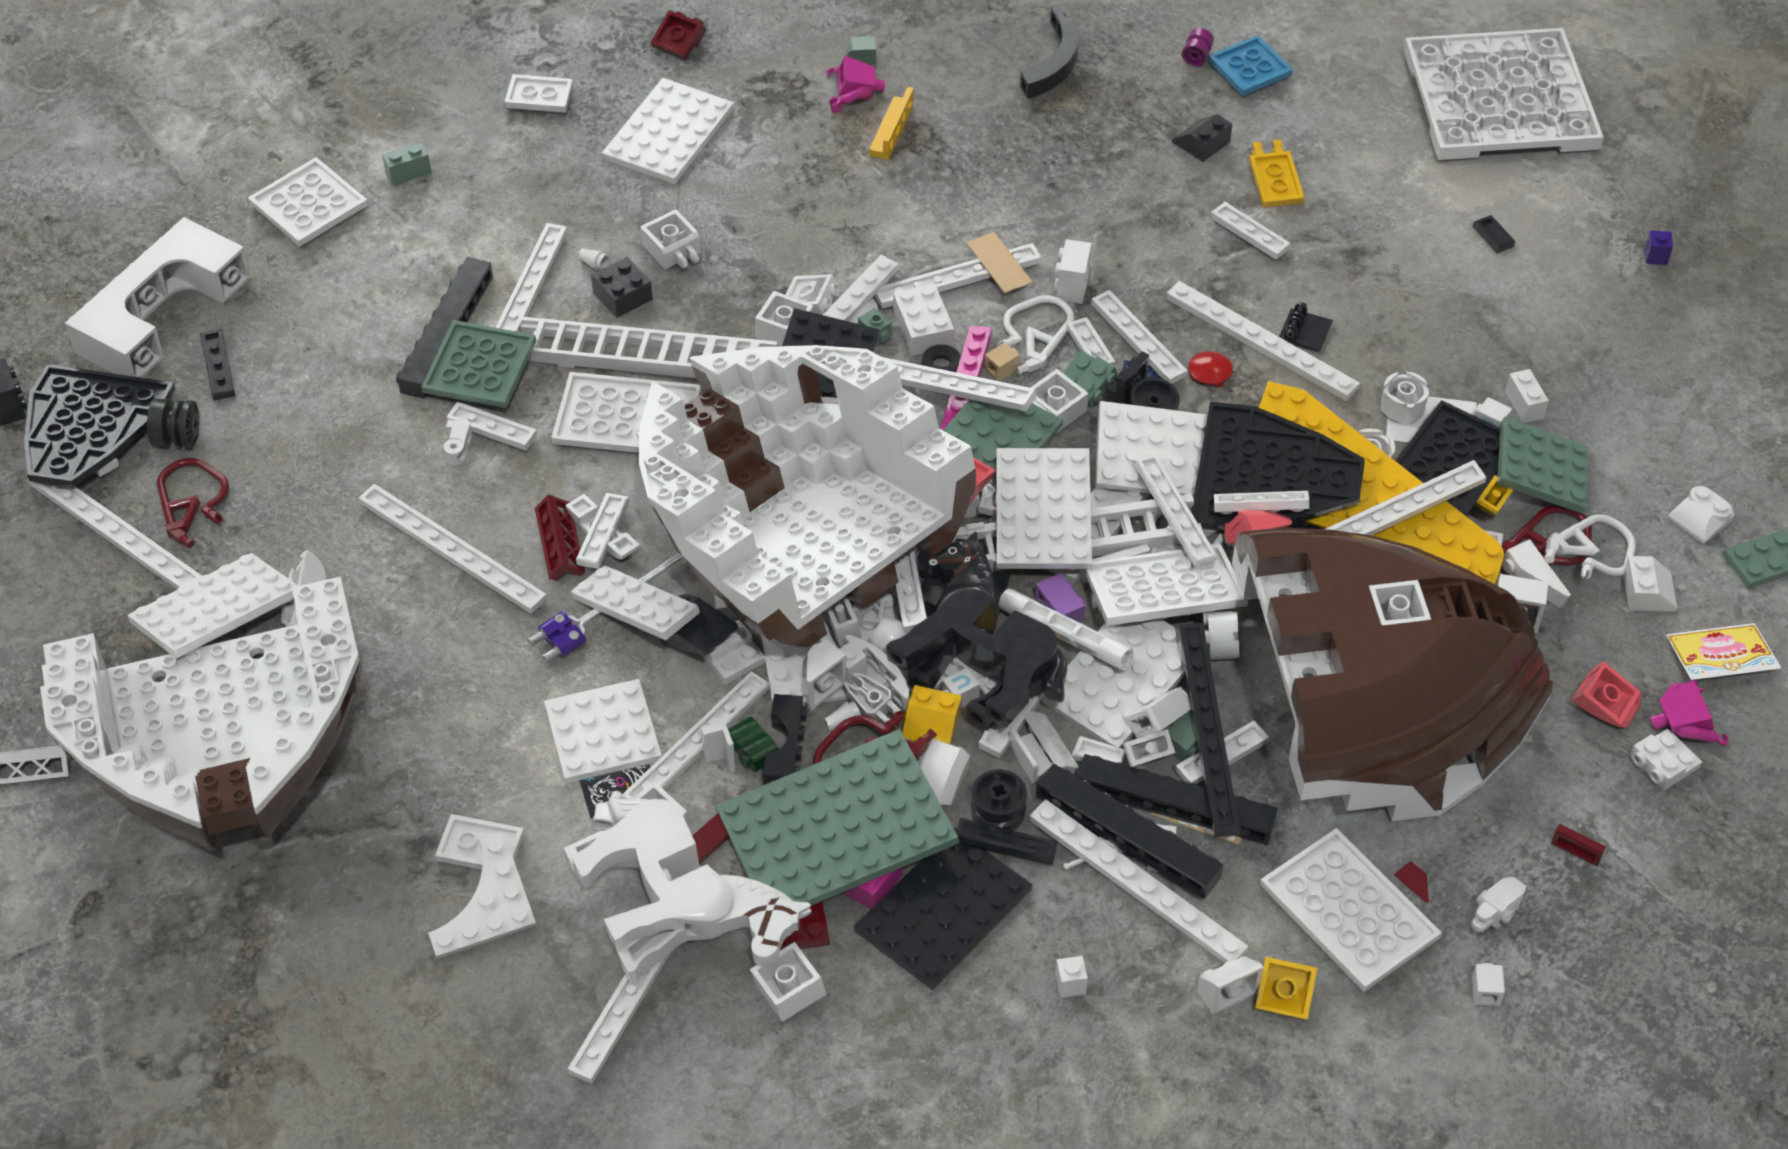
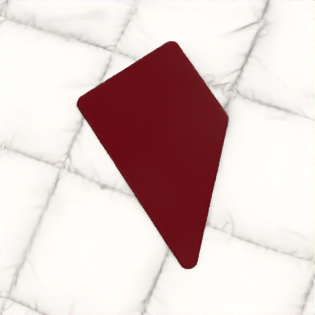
M1410 861L1394 875L1424 902L1428 903L1427 874Z

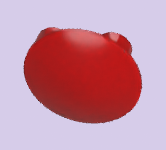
M1213 351L1196 354L1191 358L1188 366L1192 381L1212 385L1217 388L1222 387L1233 372L1231 361L1223 354Z

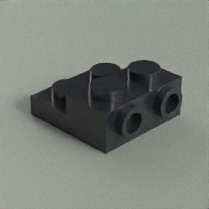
M1142 351L1136 358L1133 357L1130 360L1126 369L1124 368L1119 372L1116 381L1111 382L1107 388V402L1128 404L1134 385L1140 380L1147 378L1149 354Z

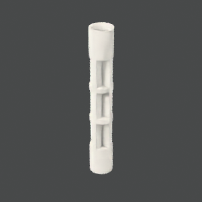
M1013 589L1005 590L1000 597L999 609L1011 614L1016 610L1042 622L1054 631L1056 637L1098 657L1102 661L1121 670H1126L1133 662L1135 655L1133 648L1111 637H1107L1056 610L1054 611Z

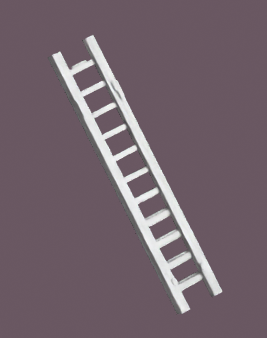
M521 317L520 326L522 333L533 334L537 339L528 359L530 362L558 364V367L574 368L575 366L689 378H696L692 365L689 363L692 351L703 352V355L757 347H778L777 341ZM543 336L555 337L551 349L539 348ZM564 339L576 340L572 351L561 350ZM585 341L597 342L594 353L582 352ZM607 343L619 344L615 356L603 354ZM628 345L640 346L637 358L624 357ZM649 347L661 348L658 360L646 359ZM670 349L682 350L678 362L667 361Z
M1192 494L1181 495L1188 508H1192L1194 505ZM1155 499L1091 508V523L1097 522L1101 537L1091 539L1092 557L1112 554L1146 543L1149 548L1181 543L1169 523L1167 528L1156 529L1152 514L1163 512ZM1142 516L1146 531L1134 533L1130 517ZM1119 519L1123 535L1111 536L1107 521ZM997 522L966 524V527L959 528L952 542H955L956 538L968 539L973 532H977L978 539L985 540L988 553L986 556L992 572L1007 570L997 569V553H995L992 537H997Z

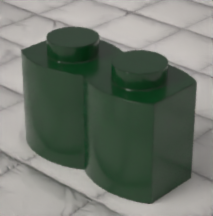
M752 716L747 717L728 729L734 751L740 755L741 763L745 768L749 767L754 772L764 767L765 754L778 750L774 740L764 732Z

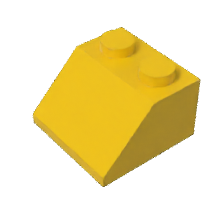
M914 685L902 732L904 738L912 739L913 743H915L920 736L923 737L929 729H932L937 734L934 738L935 740L951 745L961 715L962 695Z

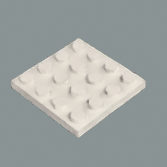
M318 158L312 159L248 197L250 205L298 246L304 245L368 206L367 199Z
M639 679L544 701L565 784L656 763L662 757Z

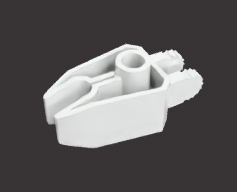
M852 674L853 681L859 688H855L846 681L843 682L846 694L850 701L855 702L861 715L873 717L886 725V721L890 720L886 714L890 712L894 715L895 712L901 710L893 703L891 690L866 675Z
M1506 877L1490 889L1484 890L1476 900L1479 905L1475 912V918L1471 922L1472 928L1476 932H1483L1491 925L1498 929L1503 923L1507 924L1518 909L1527 886L1515 877Z

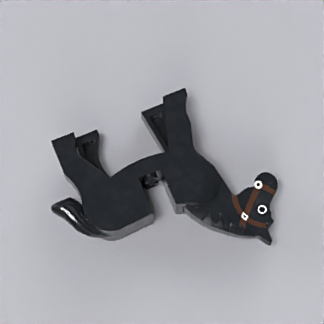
M973 532L968 539L956 538L955 542H952L935 556L930 555L924 550L918 554L919 576L923 579L926 577L930 579L939 578L949 585L940 595L937 611L915 625L905 636L890 641L886 645L888 661L907 671L908 683L912 688H914V685L934 689L954 658L959 659L974 671L999 681L991 691L971 700L966 705L967 720L988 731L996 723L1007 728L1029 703V699L1040 693H1043L1044 696L1055 702H1063L1068 669L1063 653L1057 648V638L1054 631L1046 624L1014 610L991 636L992 632L997 628L993 573L987 556L978 546L977 532Z

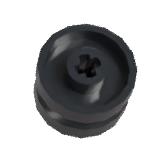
M1149 377L1140 380L1134 385L1128 405L1178 411L1180 395L1176 387L1162 378Z
M1003 769L989 770L975 780L971 795L972 819L977 822L1013 831L1016 830L1023 823L1026 814L1027 790L1023 780L1015 773Z

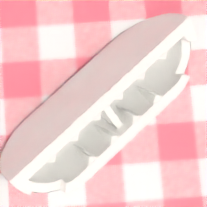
M308 550L300 555L303 558L296 570L291 569L288 577L298 586L326 580L322 563ZM294 599L283 604L281 622L286 627L299 624Z

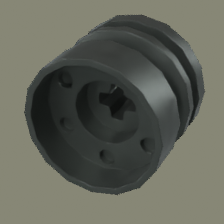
M153 399L147 416V434L150 444L152 446L167 447L173 442L175 447H194L199 432V410L195 401L184 402V400H177L174 404L171 399Z

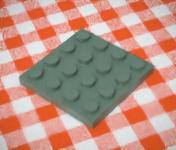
M453 320L421 386L422 392L507 408L535 346L536 336Z
M969 399L943 431L970 445L974 458L996 470L997 448H1044L1063 426V420L1033 403L1027 411Z
M1504 416L1500 426L1497 484L1583 514L1587 509L1589 446Z

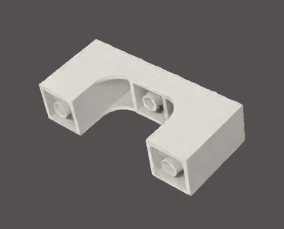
M185 217L182 218L65 322L75 354L113 374L143 378L164 358L156 327L143 320L170 295L181 290H196L224 303L251 278L244 247Z

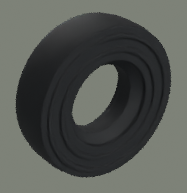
M934 345L924 352L922 366L957 372L961 355L955 348L949 345ZM938 358H945L950 361V364L945 367H939L934 365L933 361Z

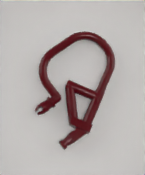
M184 458L171 463L162 470L157 479V488L166 521L165 527L168 537L174 539L179 544H185L187 548H192L195 542L186 533L200 504L198 495L170 502L165 486L167 477L181 467L197 466L217 479L221 484L219 493L201 507V512L205 514V517L216 524H221L223 517L213 508L220 504L227 496L229 482L221 472L207 462L197 458ZM188 507L183 519L175 522L173 511Z
M1558 505L1547 506L1541 509L1509 541L1505 540L1502 543L1504 555L1508 549L1517 546L1525 537L1538 544L1535 547L1540 554L1545 553L1546 541L1548 539L1533 531V528L1549 514H1568L1577 518L1580 522L1586 519L1587 516L1584 513L1581 514ZM1592 525L1584 529V534L1591 541ZM1577 555L1570 558L1554 556V562L1548 564L1550 567L1551 564L1571 566L1583 562L1588 556ZM1502 565L1500 572L1507 573Z
M902 710L895 712L891 719L886 721V725L866 715L852 716L843 720L818 746L813 757V765L822 761L824 752L848 727L855 724H867L882 734L887 735L892 730H895L897 725L904 720L905 712H902ZM929 729L923 737L920 736L914 744L912 739H905L917 761L920 760V756L930 746L931 740L937 736L932 729ZM869 737L866 743L877 739V737Z

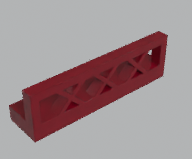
M548 494L535 507V513L549 579L557 581L566 571L582 576L585 573L584 566L577 565L576 558L581 550L573 517L566 509V505L570 502ZM558 507L563 508L564 514L558 509ZM561 522H562V523L565 525V527L568 529V532H567L566 529L561 525ZM565 540L571 545L572 549L565 543ZM569 558L575 563V565L569 563Z

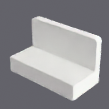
M725 721L701 727L705 762L709 763L725 758L730 773L734 772V746Z
M1016 730L1010 731V749L1032 784L1038 782L1052 766L1051 762L1032 733L1020 737Z

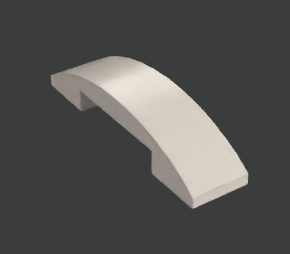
M583 494L568 503L566 509L580 528L588 534L598 512V506ZM616 530L612 541L607 543V553L621 560L640 548V544L627 532L622 534L619 530Z
M845 636V645L848 642H852L867 655V662L890 684L893 701L906 713L909 703V691L905 678L897 665L888 661L887 655L873 644L855 636Z

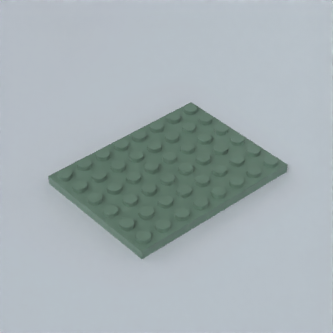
M900 729L715 805L748 878L781 891L794 902H807L811 906L959 844L957 834Z

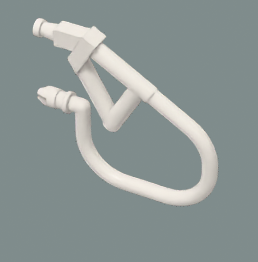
M1049 295L1038 296L1011 307L1005 313L1003 325L1010 337L999 341L997 347L1003 343L1014 347L1021 342V336L1011 325V318L1022 310L1041 303H1051L1061 307L1067 315L1066 322L1054 337L1034 328H1027V361H1025V364L1015 367L1018 375L1027 371L1030 373L1040 368L1043 369L1047 365L1048 357L1068 332L1067 323L1074 321V312L1064 300ZM1035 339L1047 343V346L1041 353L1035 352Z
M1596 514L1574 524L1559 534L1557 532L1552 534L1546 541L1545 561L1553 563L1556 553L1559 555L1596 556L1600 550L1582 530L1596 522H1601L1616 528L1625 537L1628 547L1622 567L1613 568L1588 557L1582 564L1581 577H1586L1585 580L1589 579L1593 569L1607 575L1621 576L1626 574L1628 556L1635 555L1636 542L1631 531L1623 523L1610 516ZM1573 536L1582 546L1568 545L1565 541Z

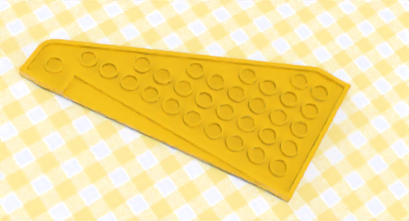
M1268 381L1259 408L1319 432L1365 458L1359 504L1305 520L1306 523L1326 529L1423 484L1418 478L1304 389ZM1447 501L1372 535L1417 547L1461 566L1495 585L1504 558L1503 548L1500 543Z

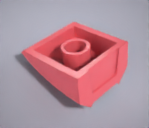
M1238 511V515L1232 521L1225 523L1224 536L1229 545L1236 542L1239 532L1287 528L1292 524V520L1287 516L1270 511Z
M1602 661L1585 676L1572 697V701L1603 721L1622 728H1628L1640 707L1642 694L1640 690Z

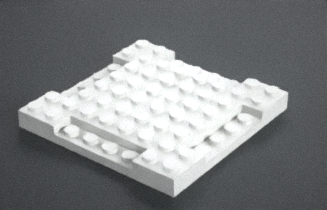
M1563 28L1412 37L1405 39L1404 54L1411 76L1415 77L1430 123L1429 133L1438 160L1479 158L1480 151L1555 146H1558L1560 152L1601 149L1604 137Z

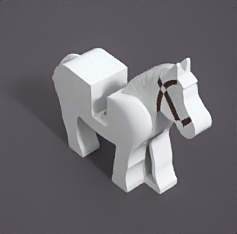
M612 797L608 801V806L617 824L608 830L599 831L564 848L566 860L576 879H580L584 889L592 886L595 880L610 867L640 868L642 881L652 904L604 919L606 931L618 953L620 965L630 984L637 982L648 967L663 960L680 944L691 940L713 939L723 933L743 927H749L753 939L751 948L754 962L762 967L771 966L778 959L784 939L794 931H798L799 919L811 913V909H809L811 907L810 903L794 902L781 891L769 885L741 876L718 875L707 864L699 868L696 843L683 814L674 803L667 800Z

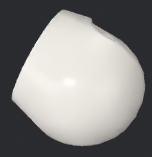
M886 615L867 642L878 647L887 655L886 645L890 641L905 636L907 633H905L901 621Z

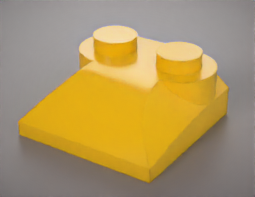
M1265 957L1255 1009L1308 1020L1318 968Z

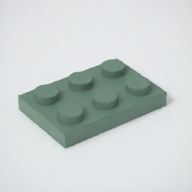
M1784 529L1724 550L1723 556L1748 589L1788 576V533Z

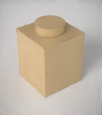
M1003 343L985 354L984 370L1000 382L1016 372L1015 367L1019 366L1020 354L1007 343Z

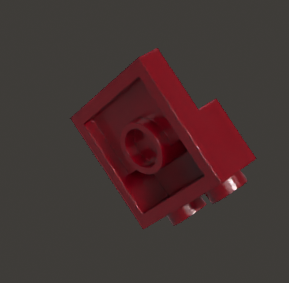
M668 10L650 44L654 48L687 59L694 46L698 47L707 30L700 19H692L682 12Z
M823 901L812 905L809 908L811 913L799 919L798 931H794L784 939L780 951L794 942L800 950L830 945Z

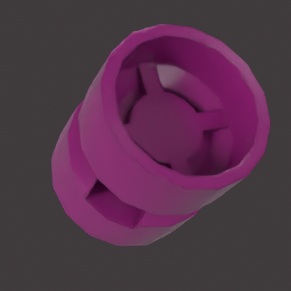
M1195 28L1190 32L1182 50V58L1186 63L1192 66H1201L1206 62L1214 44V37L1210 31L1203 28Z

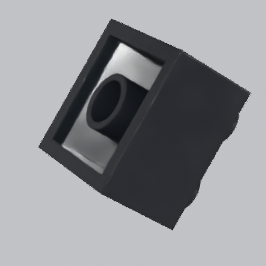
M1218 114L1199 119L1173 138L1172 143L1204 162L1230 143L1232 123Z

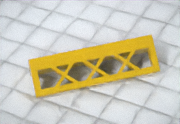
M907 87L903 98L893 97L870 146L869 156L889 160L913 109L914 88Z

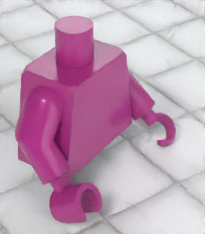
M844 56L838 68L833 67L826 72L828 77H830L829 74L832 72L838 73V95L842 96V98L831 97L829 103L833 113L840 112L842 110L841 104L843 103L848 104L858 99L868 100L873 91L882 93L885 88L886 82L876 79L873 66Z
M1695 679L1688 683L1671 684L1659 699L1662 713L1650 717L1654 730L1669 726L1671 732L1676 737L1712 743L1717 741L1720 745H1727L1729 742L1728 736L1723 733V741L1720 735L1713 730L1714 724L1711 714L1701 696L1704 689L1697 687L1699 682Z

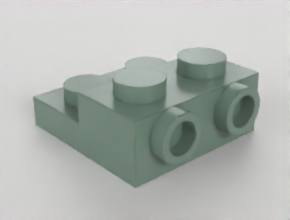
M1082 350L1079 351L1063 372L1064 375L1089 393L1088 407L1091 409L1095 403H1099L1102 400L1105 390L1111 382L1116 381L1118 375L1114 365L1098 356L1094 358Z

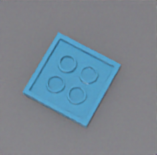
M1259 35L1208 56V62L1242 96L1288 78L1293 73V69Z

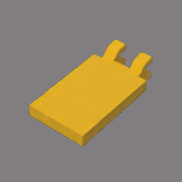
M1281 139L1273 140L1274 148L1271 149V153L1265 154L1263 153L1261 141L1253 142V151H1251L1249 156V164L1262 207L1304 203L1305 197L1291 152L1283 150Z

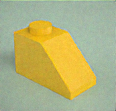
M1497 476L1493 477L1475 504L1484 513L1494 518L1513 491V489L1497 484Z

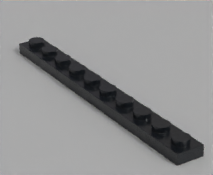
M1203 623L1180 624L1178 631L1214 837L1239 836L1241 830Z

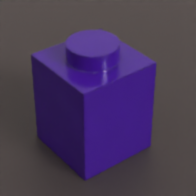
M1650 230L1644 248L1646 264L1668 265L1673 249L1672 232Z

